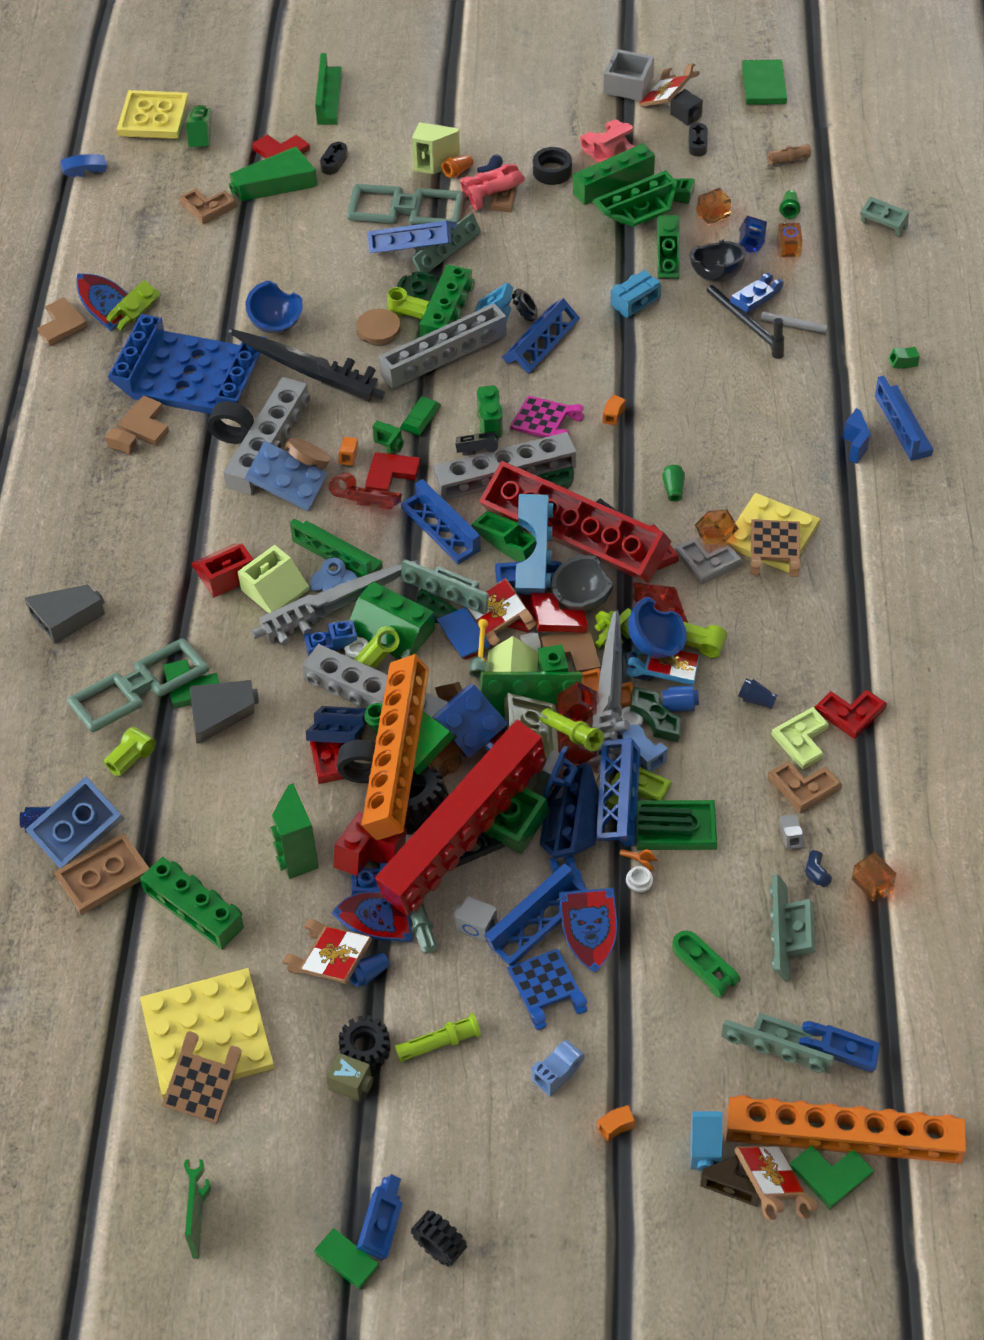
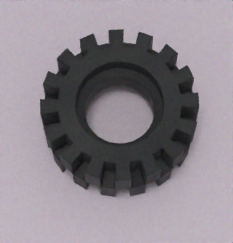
M358 1016V1022L356 1023L352 1018L349 1020V1027L344 1024L342 1027L343 1033H339L340 1053L369 1064L372 1071L376 1070L377 1063L382 1066L384 1058L388 1059L389 1051H391L389 1032H387L385 1024L381 1026V1020L379 1019L373 1022L372 1016H367V1021H363V1016ZM369 1036L376 1043L368 1051H359L354 1047V1042L360 1037Z
M427 1210L411 1228V1234L418 1241V1245L423 1247L427 1254L430 1253L434 1260H438L442 1265L445 1264L447 1267H451L467 1249V1242L462 1239V1234L458 1233L457 1229L451 1226L447 1219L444 1220L440 1214L436 1215L434 1211Z

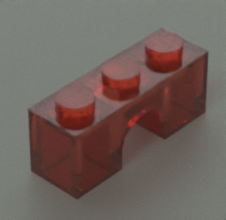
M576 682L557 695V713L575 722L583 721L586 723L589 717L597 713V691ZM557 730L558 752L560 753L564 746H568L569 750L566 759L571 761L573 765L586 763L597 756V750L589 751L585 749L583 744L573 743L568 735Z

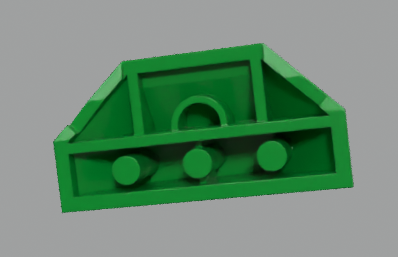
M665 170L595 198L593 203L605 216L621 224L634 227L671 211L677 189V181Z

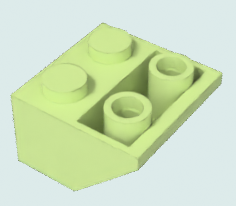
M419 122L412 137L414 171L436 174L443 171L442 163L446 158L460 156L459 129Z
M273 545L238 571L241 590L268 613L294 602L310 590L309 585L293 560L276 545Z

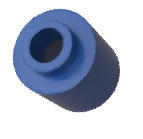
M693 685L668 687V690H662L663 705L670 712L694 711V706L699 705L698 690H693Z

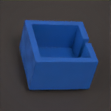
M468 684L432 716L433 719L457 736L451 740V743L467 758H470L508 724L474 684Z

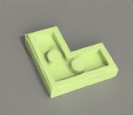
M812 707L772 729L771 735L796 764L804 770L823 759L824 753L813 742L812 738L828 730L829 724Z

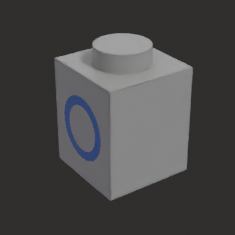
M467 896L462 905L459 904L454 912L453 919L456 920V931L486 943L484 935L497 923V907Z

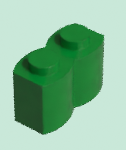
M495 385L478 387L477 413L480 419V432L493 431L498 435V438H501L503 434V412L500 405L499 390Z

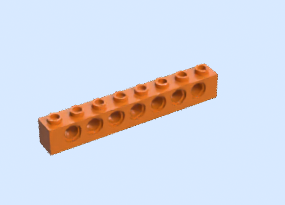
M416 654L390 662L361 824L376 840L404 831L429 675V668Z
M746 1095L729 1096L726 1141L801 1149H808L812 1145L816 1150L849 1153L854 1149L858 1154L957 1164L962 1163L966 1152L965 1119L957 1118L954 1115L931 1116L924 1112H913L910 1114L899 1113L893 1109H884L882 1111L869 1110L863 1106L846 1108L832 1103L814 1105L806 1101H795L793 1103L783 1102L776 1098L761 1100L752 1099ZM759 1116L763 1121L755 1122L751 1117ZM788 1119L793 1124L786 1125L783 1124L780 1120ZM818 1122L822 1125V1127L816 1128L811 1126L809 1123ZM839 1125H848L851 1130H843ZM875 1127L881 1132L873 1133L868 1128ZM898 1130H905L910 1136H903ZM927 1133H935L940 1138L933 1139Z

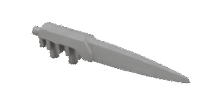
M402 564L356 578L317 595H307L259 617L261 626L251 630V635L254 640L265 635L269 643L275 642L274 638L277 637L281 645L285 646L290 642L286 632L292 635L295 633L294 628L299 627L303 634H310L312 628L308 624L309 621L313 625L317 623L316 618L323 619L329 616L330 613L357 601L358 597L372 581L385 586L401 576Z
M618 610L612 615L600 673L597 706L593 711L592 728H597L603 732L604 741L617 740V736L622 735V731L630 729L629 721L621 718L622 646ZM602 745L598 750L590 752V763L598 769V773H600ZM621 747L609 748V759L614 762L621 755Z

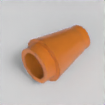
M469 154L446 158L442 163L443 173L449 178H455L473 166V158Z

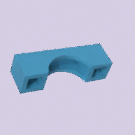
M519 494V526L529 530L535 537L537 544L533 554L527 560L516 564L515 589L517 595L546 593V588L551 587V573H546V565L551 564L552 550H547V541H552V526H548V518H553V503H549L548 495Z

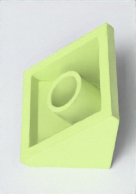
M512 636L489 650V671L537 672L538 652Z

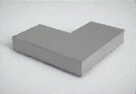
M694 538L675 547V552L700 584H704L742 566V559L730 545L708 553L697 538Z

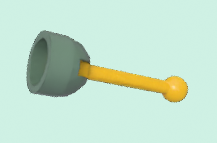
M481 619L478 622L480 627L478 657L471 661L469 667V674L476 678L481 677V671H489L490 669L488 661L483 658L485 628L488 626V622L485 619Z

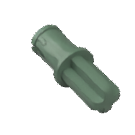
M422 904L417 911H412L409 915L413 924L412 933L417 936L421 951L427 954L429 952L433 953L436 950L437 944L432 932L433 924L428 920L425 906Z

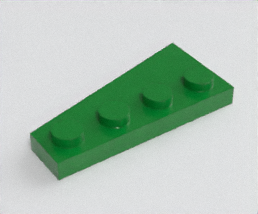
M481 671L480 692L503 718L505 717L504 699L507 693L555 705L581 698V672Z

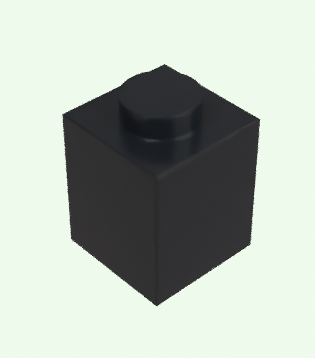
M684 89L671 100L670 115L688 126L702 117L703 100L687 89Z

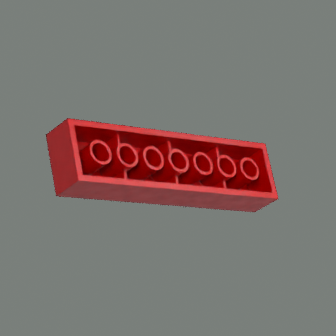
M502 460L479 501L489 512L518 523L519 494L548 495L549 503H553V518H548V526H552L553 541L583 555L597 556L601 563L647 584L650 583L671 543L668 536L656 528Z
M516 720L375 877L381 894L386 901L407 917L412 911L415 912L421 907L424 897L430 891L438 888L442 877L458 865L459 858L465 851L468 852L475 846L478 836L483 831L486 832L491 828L494 818L500 811H506L517 792L521 793L527 787L532 775L539 773L546 763V756L540 735L519 720Z

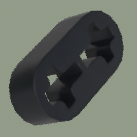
M694 123L689 127L688 150L691 155L700 157L707 153L708 128L705 124Z
M334 142L329 145L320 159L321 171L324 174L332 175L339 171L348 157L347 145L345 143Z

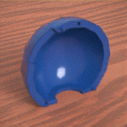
M270 280L256 285L248 293L245 301L246 313L252 324L263 332L273 334L291 329L298 322L303 309L302 297L294 292L287 294L278 287V284Z
M644 597L634 606L629 616L628 629L631 640L639 651L650 657L668 658L674 656L684 648L686 643V628L682 617L674 611H658L654 607L656 601L650 597Z

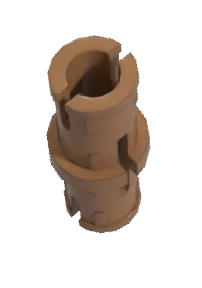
M810 144L796 147L786 146L784 149L768 151V162L770 165L780 162L791 163L797 159L811 157Z

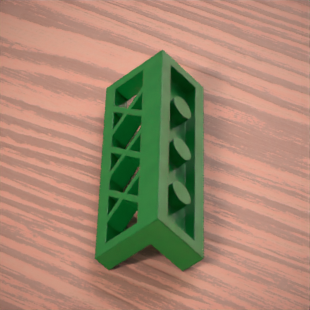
M327 53L320 54L315 101L317 125L338 124L342 66H328Z
M294 518L290 522L292 541L326 560L329 558L340 559L345 564L346 569L355 573L358 578L380 571L383 568L381 560L307 520L302 523Z

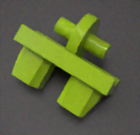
M629 608L619 616L621 633L627 639L630 638L628 622L631 610ZM600 611L595 616L597 621L595 629L597 631L604 629L599 635V639L594 643L598 650L606 645L613 611L609 613Z

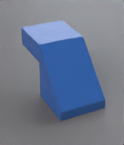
M857 408L845 422L843 439L852 442L849 461L856 464L868 450L870 431L861 410Z

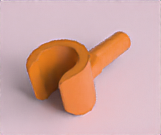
M624 849L620 850L621 856L639 861L649 871L654 869L649 862L651 860L658 861L655 855L648 849L640 853Z

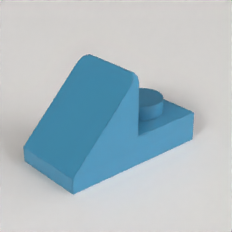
M508 282L479 300L475 312L495 303L506 315L507 322L511 311L509 304L512 300L511 295L514 287Z

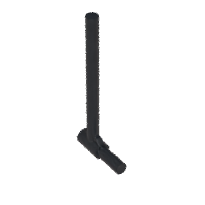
M713 285L708 286L706 291L770 345L773 358L780 359L784 356L783 320L781 318L774 319V335L772 336L742 309L732 304L730 299Z

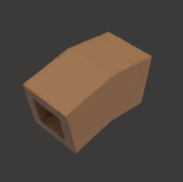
M111 428L105 436L109 448L120 450L129 455L137 445V436L124 430Z

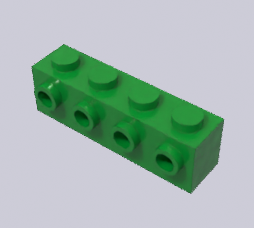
M642 143L573 174V194L586 205L593 202L595 198L654 175L655 154Z
M446 265L420 322V337L461 319L462 308L466 307L468 294L473 292L475 286V279H472V269Z
M162 856L140 877L143 891L221 950L244 928L242 912L234 904L228 905L215 890L211 889L209 891L196 876L186 874L175 861L170 862Z

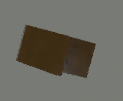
M737 1155L703 1169L701 1187L757 1207L760 1197L751 1180L746 1175H736L740 1165Z

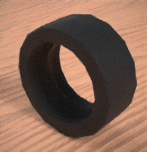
M547 147L537 151L534 155L533 175L539 182L547 185H557L571 177L572 157L566 150L559 147ZM547 163H558L563 165L562 167L556 169H547L545 167H542Z
M225 401L213 406L207 425L208 430L218 440L230 444H239L246 437L254 423V419L250 411L244 406L235 402ZM221 419H230L241 427L227 425Z
M353 740L343 744L338 751V773L351 782L369 783L376 743L368 740ZM355 760H364V761H368V762H371V763H359V762H354V761H355Z

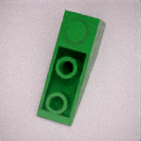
M205 105L194 106V109L190 110L186 120L188 147L210 145L211 108H206Z
M658 215L657 279H679L680 215Z

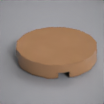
M381 308L366 311L357 320L358 336L364 342L365 340L370 341L372 345L390 343L401 332L399 317L387 309Z
M289 438L285 449L289 450L288 452L293 458L308 466H312L313 463L318 464V469L326 468L331 459L324 450L303 439Z

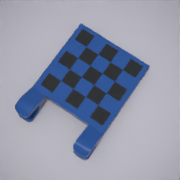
M558 948L507 967V971L529 1012L536 1030L546 1027V1017L542 1008L570 998L577 1014L587 1011V1000L578 988Z

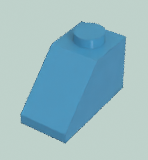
M692 1111L690 1164L691 1169H698V1171L703 1172V1169L722 1160L721 1111Z

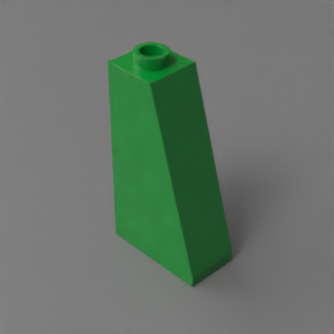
M297 147L229 173L231 180L229 188L232 194L237 195L241 201L318 186L316 169Z

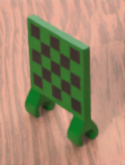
M186 1159L184 1162V1169L189 1178L185 1237L193 1259H199L203 1202L211 1191L209 1179H205L206 1185L202 1189H199L197 1184L205 1172V1165L202 1159H199L200 1165L196 1169H190L189 1159Z

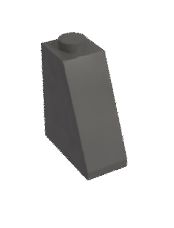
M88 584L25 598L30 616L55 644L105 615L102 605L105 602L102 595L98 591L94 592Z
M251 680L190 686L196 743H202L254 714V704H259L257 689H252Z

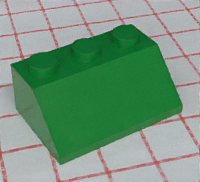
M374 581L358 597L349 620H353L357 637L366 639L368 643L374 638L381 627L391 626L398 633L400 641L397 649L389 654L398 659L415 654L435 631L434 611ZM386 633L381 637V642L386 645L394 641V635Z
M294 783L287 786L272 814L274 826L270 827L274 839L273 846L277 854L275 858L280 871H286L289 879L319 868L312 824Z

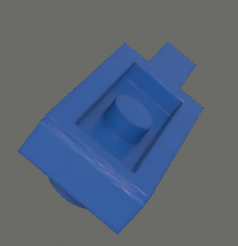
M393 1174L383 1177L381 1185L377 1186L372 1193L356 1248L380 1260L388 1257L403 1204L400 1201L401 1197L397 1195L401 1178Z

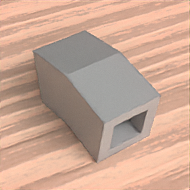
M797 814L780 816L779 827L786 849L803 847V832L800 828Z

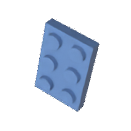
M264 441L244 479L308 511L327 472L313 465L308 466L293 458L290 453Z

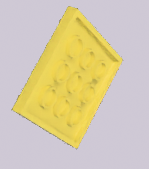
M248 968L140 997L163 1100L188 1031L194 1032L199 1036L193 1054L225 1064L231 1046L241 1048L242 1054L232 1080L275 1069Z

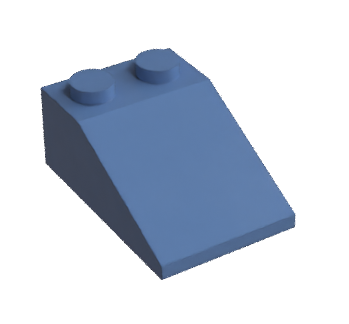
M85 776L25 830L55 864L62 868L105 837L125 818L93 782Z

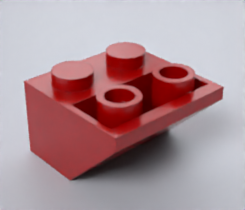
M234 543L191 564L214 598L240 586L238 571L254 559L243 543Z

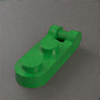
M686 930L680 931L674 936L672 942L673 953L710 988L716 997L721 998L727 992L726 989L729 986H735L741 981L738 973L695 933ZM718 972L723 975V978L720 980L714 976Z

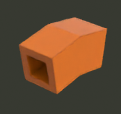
M614 394L611 396L604 408V424L617 425L620 415L625 411V399Z
M343 437L339 449V464L354 465L359 449L358 438Z
M629 1105L611 1110L597 1121V1129L608 1142L618 1134L634 1129L635 1120Z

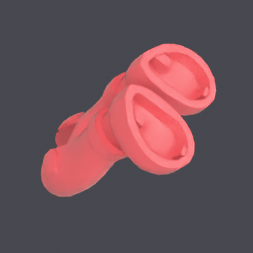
M504 164L500 168L478 173L474 177H464L460 179V185L465 193V197L470 199L473 209L478 211L483 207V197L485 195L489 196L492 193L502 192L518 186L525 181V177L519 171L516 164Z

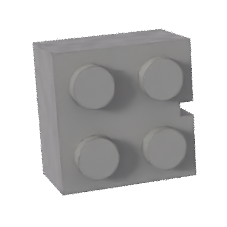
M615 49L604 72L603 93L642 101L654 76V56Z

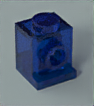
M746 216L739 227L738 243L745 248L746 252H759L765 242L767 221Z

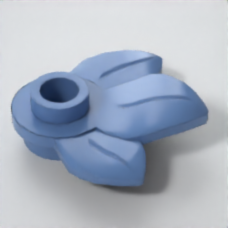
M329 558L324 561L321 570L312 575L310 589L311 591H326L354 580L357 576L352 571L347 570L345 564L340 559ZM331 566L338 568L336 571L329 570Z

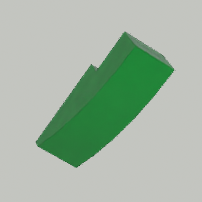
M486 511L471 524L472 528L487 542L517 562L527 560L536 548L537 542L535 537L522 531L519 523L492 512Z

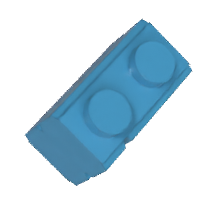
M646 270L637 275L633 274L627 281L621 285L617 284L612 288L610 304L628 318L661 297V282L652 277Z

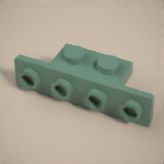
M468 214L457 223V229H451L452 243L414 248L417 254L412 257V260L417 270L420 272H430L477 236L481 230L474 214Z
M406 559L402 562V581L481 614H485L488 611L489 594L479 590L478 582L439 566L434 570H430Z
M776 874L772 875V885L769 888L770 896L773 900V909L770 910V916L774 924V933H771V942L775 957H772V967L774 972L778 973L786 982L791 981L790 957L816 952L814 903L810 899L788 903L787 885Z
M760 1012L754 1028L724 1020L721 1036L730 1043L752 1047L759 1053H769L781 1057L782 1060L788 1063H799L817 1073L825 1072L830 1074L833 1067L834 1056L799 1044L800 1038L813 1037V1035L802 1031L801 1026Z

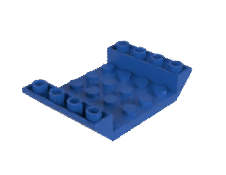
M141 314L108 378L135 400H140L144 395L161 402L162 405L211 414L213 406L220 402L238 403L261 353L243 342L238 345L164 331L162 318ZM189 371H195L191 374H186Z

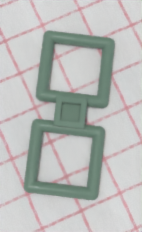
M355 184L346 217L352 221L395 223L398 214L410 215L409 222L411 225L440 221L458 223L461 220L465 193L454 190L418 188L415 194H404L402 187ZM361 192L394 195L389 215L356 212ZM423 197L456 199L452 219L419 217Z
M181 638L135 662V671L122 677L120 673H114L68 697L67 703L89 731L96 732L141 708L143 700L139 695L152 689L157 696H164L207 673L210 669L209 665L185 639ZM182 650L196 667L161 685L147 667ZM116 684L130 702L94 720L80 702Z

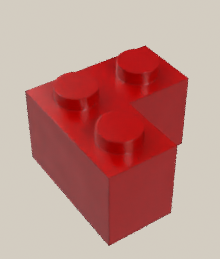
M358 811L334 844L333 867L358 876L369 860L377 863H388L406 843L407 829L404 828L402 833L376 840L361 826L363 813Z

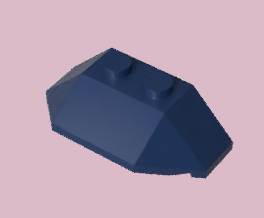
M588 762L575 765L578 771L571 786L556 785L547 799L549 813L543 821L539 845L554 859L578 854L594 846L596 843L599 790L592 767ZM567 768L563 772V776L569 775Z

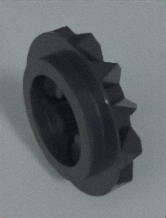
M519 288L513 291V304L516 306V310L520 312V316L531 322L537 319L538 310L532 297L526 291Z

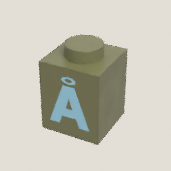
M341 1053L337 1054L326 1076L328 1090L356 1101H360L363 1093L369 1092L373 1083L369 1064Z

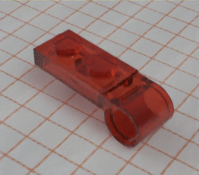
M348 472L333 477L328 485L329 491L333 496L357 501L356 504L361 506H370L372 503L378 504L381 509H393L394 506L401 503L402 493L356 487L355 477ZM339 480L345 482V490L340 487Z

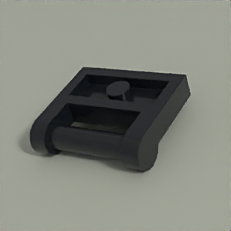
M490 431L456 437L457 453L462 452L463 456L476 454V450L480 449L494 452L498 449V435Z

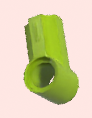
M393 287L388 291L387 310L394 312L398 317L406 314L422 319L429 301L409 296L406 290L401 287Z
M683 622L686 628V646L699 649L701 654L708 658L719 657L727 638V632L724 628L718 625H709L707 628Z
M391 626L381 627L374 638L358 653L354 660L375 669L390 652L397 649L400 641L398 633ZM386 633L394 635V641L388 645L381 642V637Z
M132 726L122 736L121 744L103 760L104 764L112 774L122 776L139 758H147L153 752L156 741L137 727Z

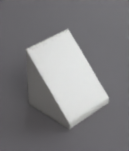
M537 632L520 635L522 642L534 650L538 651V648H541Z

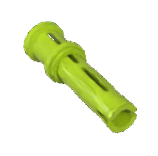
M550 708L544 709L541 713L548 717L547 719L540 716V721L543 724L568 735L573 743L583 744L585 749L589 751H596L601 747L604 741V734L601 730L590 728L583 721L575 722Z
M472 1012L465 1019L454 1023L448 1021L444 1024V1028L394 1046L399 1061L402 1063L449 1044L457 1046L460 1041L473 1036L479 1038L482 1035L476 1017Z

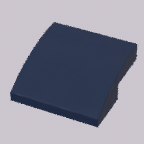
M321 706L314 713V724L306 730V741L346 743L359 740L367 725L364 718L367 708Z

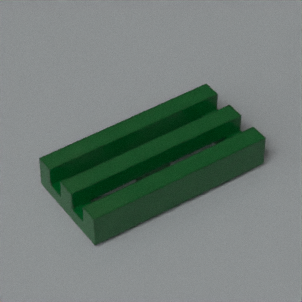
M639 807L638 834L692 836V809ZM644 823L660 824V825H644ZM670 824L686 825V826H670Z

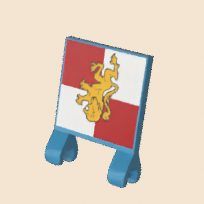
M636 646L632 647V652H635L637 655H643ZM680 650L674 656L668 658L648 656L646 664L638 658L631 657L628 660V665H633L636 668L628 667L626 674L632 677L645 674L694 685L700 654Z

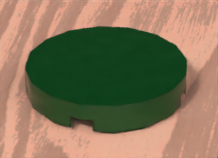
M416 271L412 272V275L407 276L406 274L398 281L397 287L405 289L409 296L430 302L438 281L433 274Z

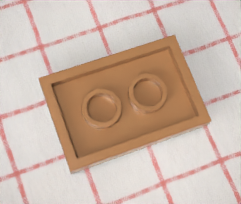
M122 833L54 872V875L80 915H83L140 882V877L150 868L125 833Z

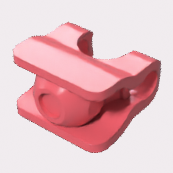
M614 119L605 124L606 132L604 133L589 131L581 135V147L597 163L634 147L625 137L633 132L632 125L621 123Z

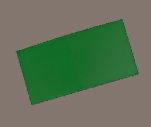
M916 347L893 348L888 359L892 368L905 369L917 367L920 355Z

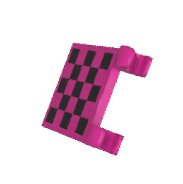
M528 395L512 421L510 429L543 438L565 432L569 435L568 430L559 429L566 415L575 421H582L584 418V413H582L584 407L581 404L566 405Z

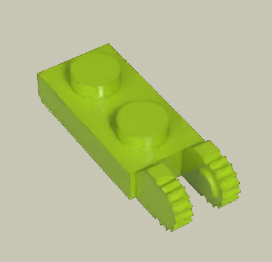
M143 280L116 305L106 319L112 322L121 314L124 318L118 323L117 328L122 331L156 302L161 293L147 281Z

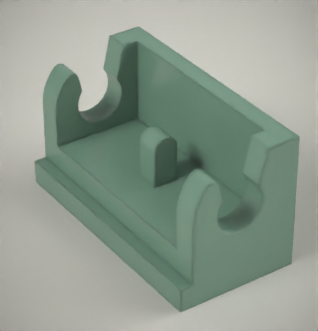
M871 196L860 211L861 222L866 223L868 218L895 229L896 236L901 237L902 229L906 231L908 228L909 211Z

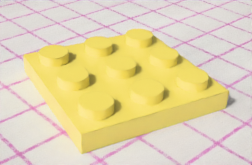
M128 90L117 127L118 136L178 139L189 101L188 93Z
M755 493L724 539L723 547L730 545L735 552L751 558V519L799 521L801 555L818 528L820 518ZM761 560L762 563L789 573L790 561Z

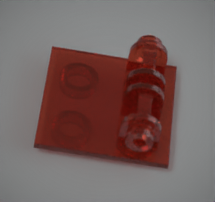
M633 582L635 590L633 599L636 604L644 597H650L656 601L654 607L658 611H674L682 617L683 622L688 623L675 587Z

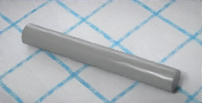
M766 312L761 314V321L774 323V319L781 318L785 326L827 333L828 325Z

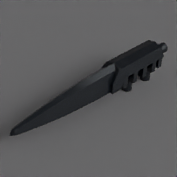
M229 329V333L258 352L299 373L318 380L324 385L367 402L372 397L383 400L386 392L377 388L378 378H373L376 369L371 366L367 367L363 376L359 374V370L351 371L355 363L351 358L346 359L343 367L339 366L336 361L330 366L328 360L322 357L313 356L257 335Z

